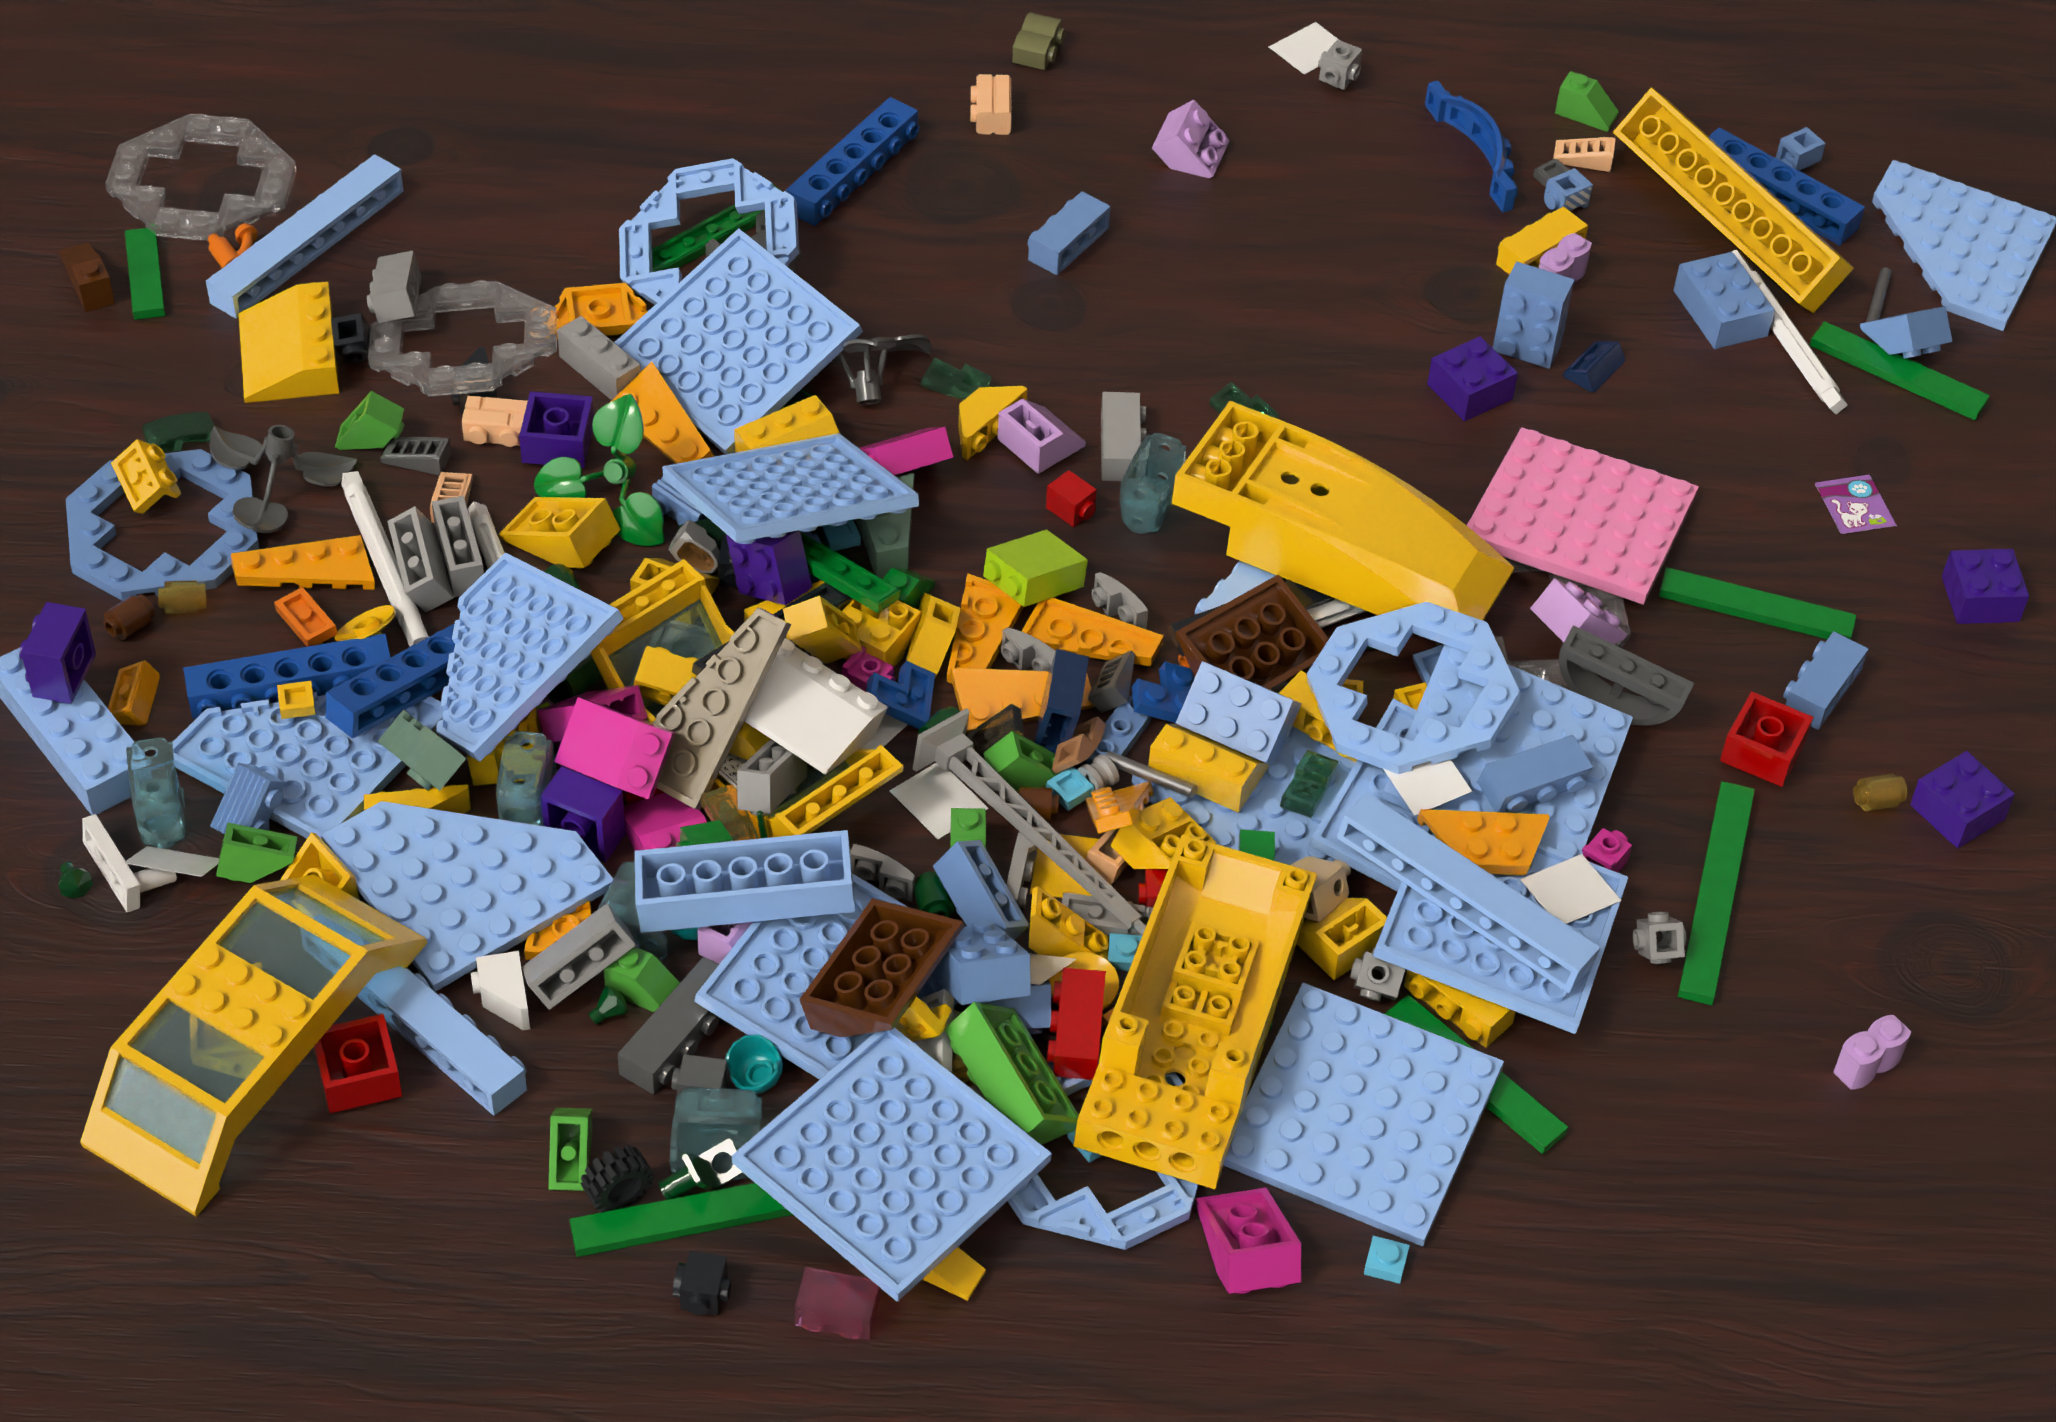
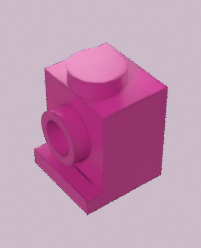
M861 646V652L851 655L842 666V675L864 692H866L867 680L874 672L892 681H896L894 666L866 653V648Z
M1602 828L1594 839L1582 848V854L1589 862L1596 864L1593 862L1596 861L1605 866L1604 868L1618 873L1628 862L1632 844L1628 843L1627 837L1622 832L1617 830L1609 832Z

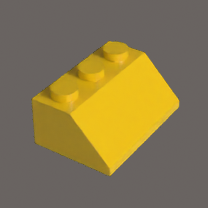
M814 395L734 429L735 453L837 434L839 431L831 412Z
M1166 724L1150 746L1148 764L1149 767L1197 785V795L1238 813L1269 768V764L1178 724Z

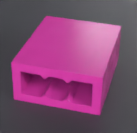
M945 427L924 428L859 448L893 475L953 458Z
M639 685L589 691L537 710L546 743L562 741L578 697L641 720L647 718Z

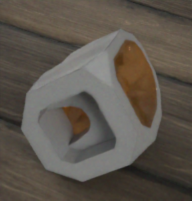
M691 520L686 521L673 538L668 550L677 561L685 559L696 571L705 574L716 572L718 570L720 551L715 540L707 535L706 529Z

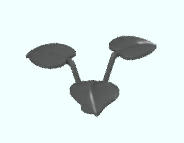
M921 334L895 338L876 337L847 341L843 344L845 352L864 353L865 370L858 371L856 378H854L843 354L839 353L831 362L839 361L850 381L851 389H856L857 404H876L882 401L880 386H883L882 377L887 352L910 350L930 355L931 342L927 336ZM880 350L881 355L876 375L875 370L870 368L869 352Z
M285 425L271 426L268 430V436L264 438L263 445L251 437L230 433L214 426L209 443L213 459L218 464L230 469L241 470L246 468L249 463L256 465L263 458L264 453H266L269 461H271L264 500L262 501L255 497L239 499L235 502L232 511L234 519L240 525L261 533H271L280 530L286 524L288 518L285 506L269 502L277 464L285 463L292 455L295 468L303 471L305 480L319 486L331 487L342 483V474L351 472L356 465L357 459L321 452H305L298 455V445L293 444L294 431Z

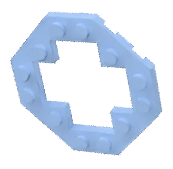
M734 158L675 169L667 177L669 182L659 192L655 190L640 206L641 211L631 221L627 219L619 228L620 278L634 292L654 305L682 281V273L679 267L653 272L652 230L680 225V200L735 190V208L738 214L765 209L767 251L785 266H788L799 254L797 203L794 196L786 191L782 192L775 188L770 181L756 172L752 173L745 169L743 164Z
M1427 601L1337 627L1307 672V683L1317 700L1318 709L1326 727H1328L1336 751L1396 774L1412 771V766L1428 761L1433 765L1457 758L1458 753L1473 748L1477 752L1491 748L1520 700V690L1488 623ZM1412 633L1468 652L1458 668V678L1484 687L1460 728L1428 717L1414 741L1358 722V718L1368 704L1367 695L1342 687L1367 646L1398 657Z
M1047 1062L1053 1072L1054 1062ZM1168 1073L1165 1076V1080L1170 1085L1180 1086L1183 1084L1176 1073ZM1056 1077L1067 1096L1090 1086L1092 1080ZM1156 1172L1165 1184L1164 1187L1106 1213L1088 1186L1055 1201L1041 1178L1036 1174L1008 1200V1203L1024 1225L1126 1250L1188 1220L1199 1184Z

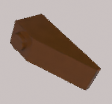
M88 242L59 250L60 257L85 312L115 304L107 270L101 257Z

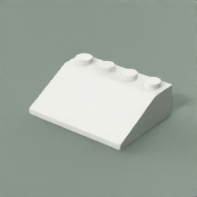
M785 638L744 721L826 775L874 738L888 707L879 702L873 694L864 692L850 683L847 677L835 673L823 665L818 658L809 656L795 647L792 641Z

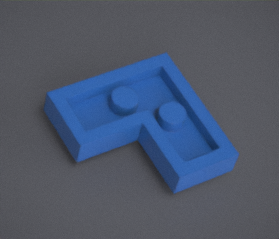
M906 661L900 667L898 683L874 672L867 680L866 692L873 694L879 702L888 707L885 712L886 715L919 729L930 718L935 673Z
M1164 662L1159 668L1160 684L1137 678L1132 685L1133 707L1136 713L1176 723L1195 676L1191 668Z

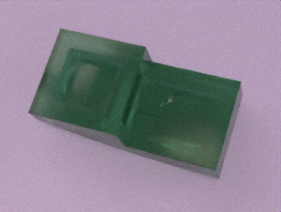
M934 358L920 385L940 394L965 400L978 388L988 387L993 377L966 363L962 370H959Z
M1232 381L1213 395L1209 401V405L1220 414L1229 401L1274 418L1279 416L1261 397L1255 395L1252 399L1249 398Z
M190 412L171 415L146 423L142 426V432L147 443L156 444L163 451H181L183 442H210L214 425L208 412Z
M1307 750L1296 766L1293 780L1282 795L1280 807L1312 818L1329 787L1339 761Z

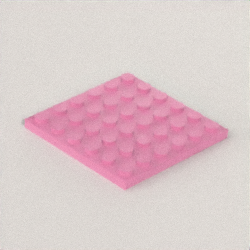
M1521 427L1467 526L1503 557L1644 605L1696 498L1699 486L1682 479L1658 473L1652 469L1630 464L1625 460L1600 454L1595 450L1570 444L1565 440H1558L1540 434L1535 430Z

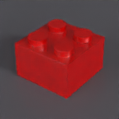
M1751 691L1727 735L1720 761L1783 787L1806 743L1814 717Z
M384 1013L332 1025L314 1046L329 1114L402 1097L398 1068Z

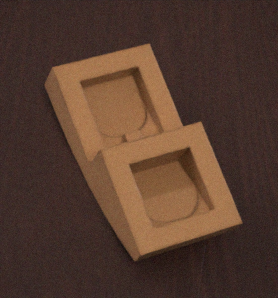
M1097 716L1077 725L1072 738L1058 744L1052 770L1055 773H1059L1089 758L1099 745L1106 724Z

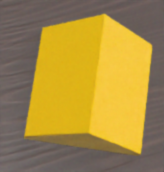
M311 833L280 880L316 875L359 900L356 877L316 833ZM293 903L290 904L293 908L312 919L317 917L300 906L296 907Z

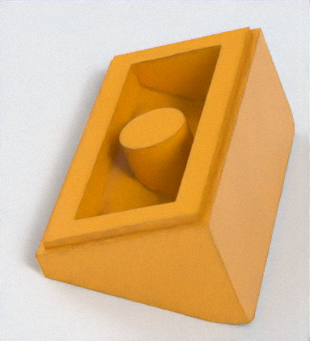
M146 660L119 669L108 710L120 724L138 726L147 724L160 674Z

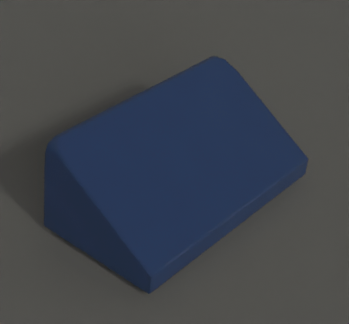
M1594 341L1564 371V378L1588 391L1596 392L1625 362L1620 342Z

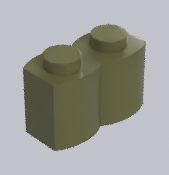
M1029 12L1022 29L1015 39L1012 63L1045 70L1049 63H1054L1057 46L1062 45L1065 38L1062 19Z

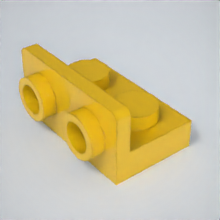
M138 439L112 461L111 464L133 510L144 514L163 495L177 498L181 495V491L176 483L177 478L175 474L169 469L165 461L164 451L156 444H149Z
M916 996L894 1028L912 1042L935 1038L945 1030L947 1026L946 1021L952 1009L947 1004L929 1008L925 1002Z

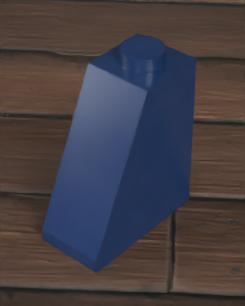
M1056 649L1049 669L1033 741L1055 754L1058 744L1072 738L1081 712L1089 660L1088 656Z

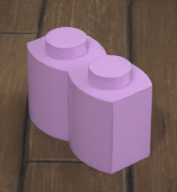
M1576 233L1569 234L1561 239L1557 248H1553L1543 254L1540 259L1539 268L1575 279L1574 282H1576L1586 273L1592 243Z
M1887 1015L1877 1019L1872 1023L1868 1031L1856 1033L1845 1041L1833 1073L1851 1090L1868 1085L1874 1079L1876 1073L1886 1072L1900 1062L1911 1031L1895 1015Z

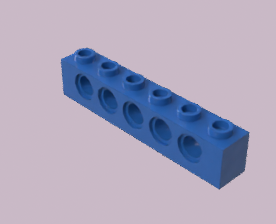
M889 97L790 185L786 192L794 196L796 200L798 218L815 226L823 218L828 217L836 206L846 201L857 187L862 186L868 177L876 170H880L889 158L896 155L910 139L912 140L916 137L919 131L918 110Z
M1720 127L1709 135L1715 143L1817 234L1840 246L1859 229L1865 206Z
M454 624L327 691L325 718L353 739L401 713L403 709L406 710L443 690L449 683V676L446 670L449 653H453L455 643L452 640Z
M379 634L364 639H350L184 667L192 719H196L208 708L220 707L221 711L241 708V703L269 699V704L279 702L277 685L311 681L313 692H317V696L326 695V692L333 687L390 658L386 634Z

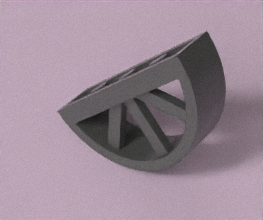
M1574 625L1559 653L1560 671L1570 690L1632 716L1633 719L1630 725L1647 726L1670 720L1682 709L1694 685L1693 682ZM1596 674L1615 682L1614 685H1609ZM1625 687V688H1627V689H1629V690H1631V691H1633V692H1635V693H1638V694H1640V695H1642V696L1632 695V694L1623 692L1622 690H1623V688Z

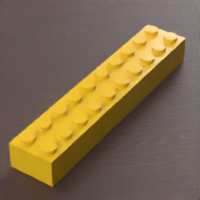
M1653 88L1648 90L1613 131L1617 137L1795 301L1812 313H1815L1854 269L1850 263L1667 98Z

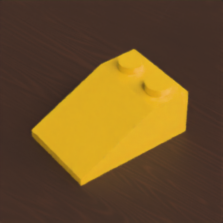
M534 497L498 535L502 541L548 562L582 569L593 562V558L611 543V539L621 529L606 498Z

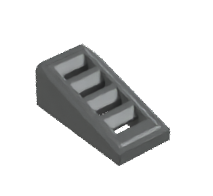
M442 437L392 438L380 460L384 464L440 476L452 455L450 439ZM396 448L401 449L399 453H394Z
M1132 650L1106 661L1090 690L1088 700L1101 713L1125 704L1129 700L1135 654Z

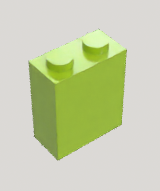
M1046 529L987 548L983 576L1023 607L1084 587L1088 559Z

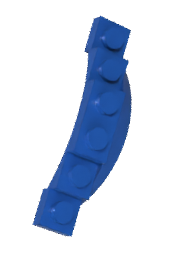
M1439 81L1428 83L1425 99L1426 108L1437 122L1445 121L1467 135L1481 149L1493 170L1489 195L1502 213L1513 210L1515 197L1517 196V186L1511 180L1514 175V165L1509 159L1511 154L1509 140L1504 138L1494 119L1483 108L1464 99L1462 96H1451Z

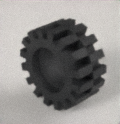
M625 1145L623 1149L621 1146L614 1147L613 1153L607 1150L603 1153L604 1157L602 1159L596 1157L592 1161L594 1166H587L584 1170L586 1174L581 1177V1186L596 1210L607 1212L616 1210L618 1207L619 1209L627 1208L626 1204L630 1202L632 1205L638 1202L636 1198L638 1196L644 1197L647 1193L645 1188H651L653 1185L651 1180H654L655 1175L640 1150L635 1146L632 1148L631 1145Z

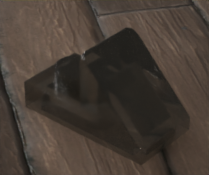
M1011 703L965 735L974 743L973 749L984 760L983 753L1011 731L1021 736L1024 735L1021 709Z

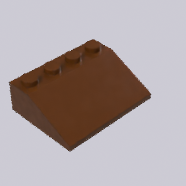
M1279 574L1175 633L1194 676H1196L1201 662L1204 661L1277 693L1300 671L1307 674L1329 640Z
M872 898L799 999L810 1029L838 1037L893 1030L964 928L963 921Z

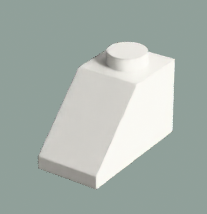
M519 951L476 957L478 972H471L473 994L481 993L482 1005L485 1009L522 1030L530 1029Z

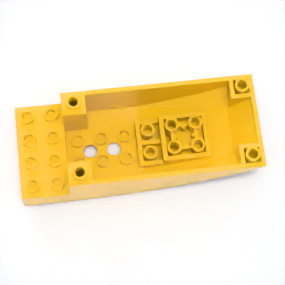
M1229 401L1175 475L1172 504L1230 526L1227 556L1272 574H1279L1282 578L1376 615L1427 601L1483 621L1514 571V567L1478 534L1439 504L1400 478L1334 442L1232 401Z
M1183 834L1181 835L1104 1033L1099 1065L1077 1120L1073 1147L1216 1189L1276 1010L1317 873ZM1180 1046H1187L1194 1051L1195 1056L1185 1060L1179 1058L1174 1051ZM1176 1072L1181 1074L1186 1081L1180 1086H1173L1165 1080V1076L1168 1073Z

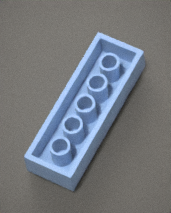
M20 648L0 657V699L91 815H98L154 785L148 758L85 680H83L72 704L32 697L29 682H26L25 679L26 670L23 660L19 656Z
M848 830L635 851V895L641 933L855 912Z

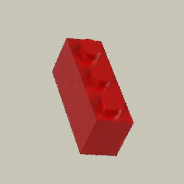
M1063 967L1062 982H1054L1053 1003L1060 1004L1059 1011L1052 1010L1050 1032H1057L1056 1040H1049L1047 1062H1054L1053 1073L1055 1077L1093 1080L1098 1068L1106 971Z

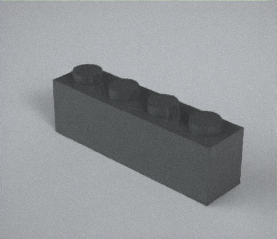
M703 957L617 1054L619 1075L653 1095L662 1085H668L672 1081L674 1068H678L682 1064L683 1055H694L698 1044L706 1035L710 1036L713 1034L721 1019L694 1002L696 993L715 971L718 964L706 957Z

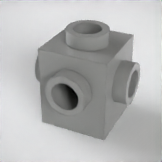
M1337 39L1327 52L1324 51L1319 58V80L1344 90L1351 81H1355L1359 76L1362 49Z
M1668 912L1648 913V919H1636L1637 929L1633 931L1634 948L1638 950L1639 955L1649 959L1650 963L1654 964L1670 963L1671 958L1685 957L1686 931L1683 922L1669 917ZM1659 931V937L1656 939V932Z
M1373 948L1372 953L1366 951L1362 959L1355 958L1350 978L1355 979L1353 988L1361 990L1359 996L1380 1002L1381 997L1395 1000L1399 993L1405 969L1373 957L1375 948ZM1372 970H1378L1381 973V980L1373 978Z

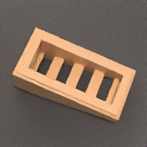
M1616 138L1556 140L1553 159L1556 158L1563 165L1610 172Z
M440 473L430 505L432 523H434L432 501L464 496L466 506L468 505L473 474Z
M1120 828L1106 831L1088 851L1085 859L1110 885L1115 882L1128 865L1111 847Z

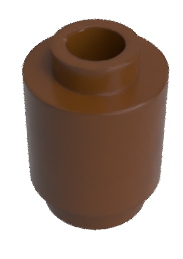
M144 595L130 596L104 613L105 620L103 625L110 636L125 640L151 622V618L155 616V610L151 602Z
M1020 786V790H1015L1046 822H1051V815H1058L1059 795H1052V788Z

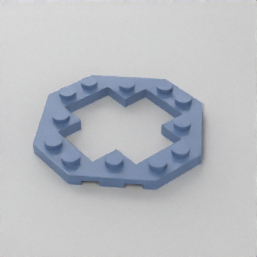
M202 449L165 453V461L169 469L175 474L177 480L183 477L223 498L221 502L208 512V518L210 523L227 532L190 566L164 552L142 572L101 550L117 533L115 525L98 517V515L125 492L111 464L114 460L108 461L66 498L72 573L122 601L130 596L155 592L156 596L183 593V588L202 586V590L217 588L234 573L231 564V553L259 549L257 532L240 525L232 514L236 501L245 497H253L250 475L242 470L230 469L218 464L211 454Z

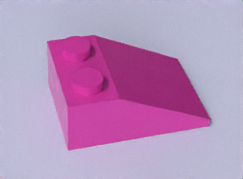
M578 697L554 762L616 788L650 799L654 795L676 732Z
M666 793L624 805L625 830L635 851L676 847V843L680 842L681 827L707 822L700 810L694 809Z
M1267 1188L1196 1198V1208L1217 1275L1228 1294H1245L1251 1290L1269 1287L1282 1288L1288 1284L1301 1283V1242Z

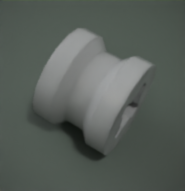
M1103 754L1096 756L1092 760V764H1084L1077 769L1094 785V790L1106 786L1112 787L1119 782V773L1111 759Z

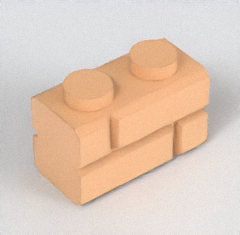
M979 74L976 86H971L970 103H976V105H971L970 122H976V132L978 134H992L994 132L996 135H1009L1011 133V77L1009 75H996L993 77L989 74Z
M468 396L462 417L464 441L475 444H503L507 447L520 446L519 435L527 401Z

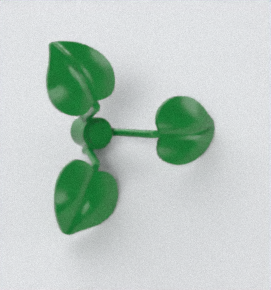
M626 394L601 407L595 414L592 423L597 441L601 445L611 446V453L616 458L609 460L605 464L604 470L582 476V468L578 460L571 457H558L549 461L540 469L535 478L534 489L540 497L586 498L587 490L583 483L585 481L605 476L612 484L622 483L619 497L622 506L612 511L621 529L617 534L625 541L635 545L655 546L665 542L663 531L664 517L660 504L652 495L644 492H635L626 500L628 486L631 485L630 479L636 473V464L632 458L625 454L633 453L639 448L644 434L639 406L632 394Z

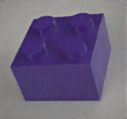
M1479 336L1431 359L1427 385L1463 421H1467L1512 400L1518 373Z
M530 391L519 435L522 463L545 465L558 457H571L579 461L581 468H585L593 433V397Z
M799 530L787 532L785 536L780 538L768 536L757 538L755 542L750 544L736 543L726 535L736 584L740 594L787 605L812 588Z
M2014 550L1950 551L1942 579L1956 623L2020 622L2029 594Z
M46 602L40 615L37 614L35 616L32 631L28 639L22 641L19 650L20 659L23 660L26 670L25 679L26 682H29L32 697L72 704L96 656L86 609Z
M1965 751L1920 778L1910 806L1958 849L2004 821L2015 793L1973 755Z
M561 766L541 794L543 824L545 827L576 831L597 859L606 863L626 834L623 791L587 777L585 774Z

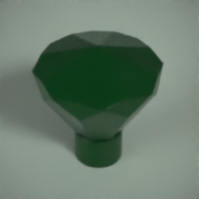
M65 862L61 865L60 871L62 875L58 883L61 895L71 899L86 895L93 884L90 873L83 868H75L71 862Z
M605 986L597 1007L588 1014L590 1019L598 1025L605 1018L629 1013L623 994L609 986Z

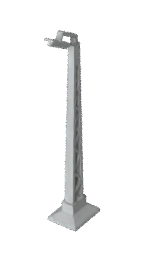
M967 708L918 735L913 770L917 772L933 762H936L945 771L950 769L1129 929L1134 927L1143 935L1146 925L1141 922L1142 916L973 749L974 743L965 736L970 713ZM967 760L972 765L971 771L962 763L963 761ZM977 771H978L983 777H977V776H976Z

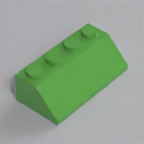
M973 1002L945 1028L951 1040L950 1046L952 1050L962 1058L968 1069L967 1075L969 1079L979 1087L985 1100L1039 1144L1043 1145L1076 1130L1079 1117L1077 1111L1014 1008Z

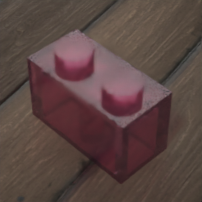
M805 1267L795 1303V1326L803 1327L811 1332L826 1331L837 1333L848 1339L863 1338L870 1340L880 1302V1287L867 1278Z

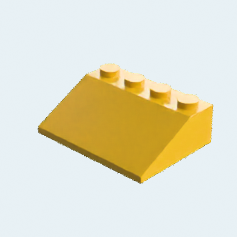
M328 282L297 284L239 313L245 403L339 394L336 349L333 343L331 325L333 313Z

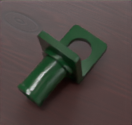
M727 1139L700 1156L687 1151L682 1153L681 1156L686 1166L667 1178L658 1181L667 1200L677 1198L695 1186L708 1191H714L743 1174L735 1165L725 1174L717 1173L713 1166L715 1157L720 1153H728L732 1157L737 1151L734 1142L731 1139Z

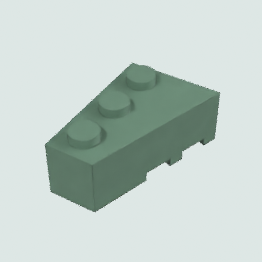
M914 473L895 476L914 490ZM908 508L906 512L899 514L890 512L878 514L876 518L869 520L855 519L877 577L884 578L891 568L908 569L913 508Z
M404 709L377 741L409 766L410 769L406 774L428 791L432 786L440 791L466 760L462 754L429 728L422 725L421 722Z

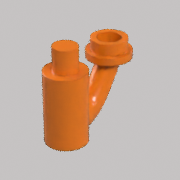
M245 223L236 228L235 238L241 245L238 251H235L225 237H219L216 233L208 237V242L210 243L209 251L221 268H224L234 258L240 256L253 246V242L258 236V231L254 226Z

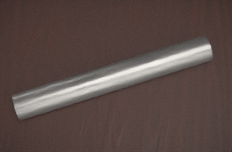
M1882 268L1879 272L1866 322L1879 320L1892 274L1889 268Z
M1108 751L1105 755L1120 770L1190 798H1193L1197 792V785L1111 751Z

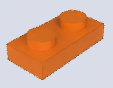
M303 587L274 602L278 614L307 647L319 645L338 634L336 625Z

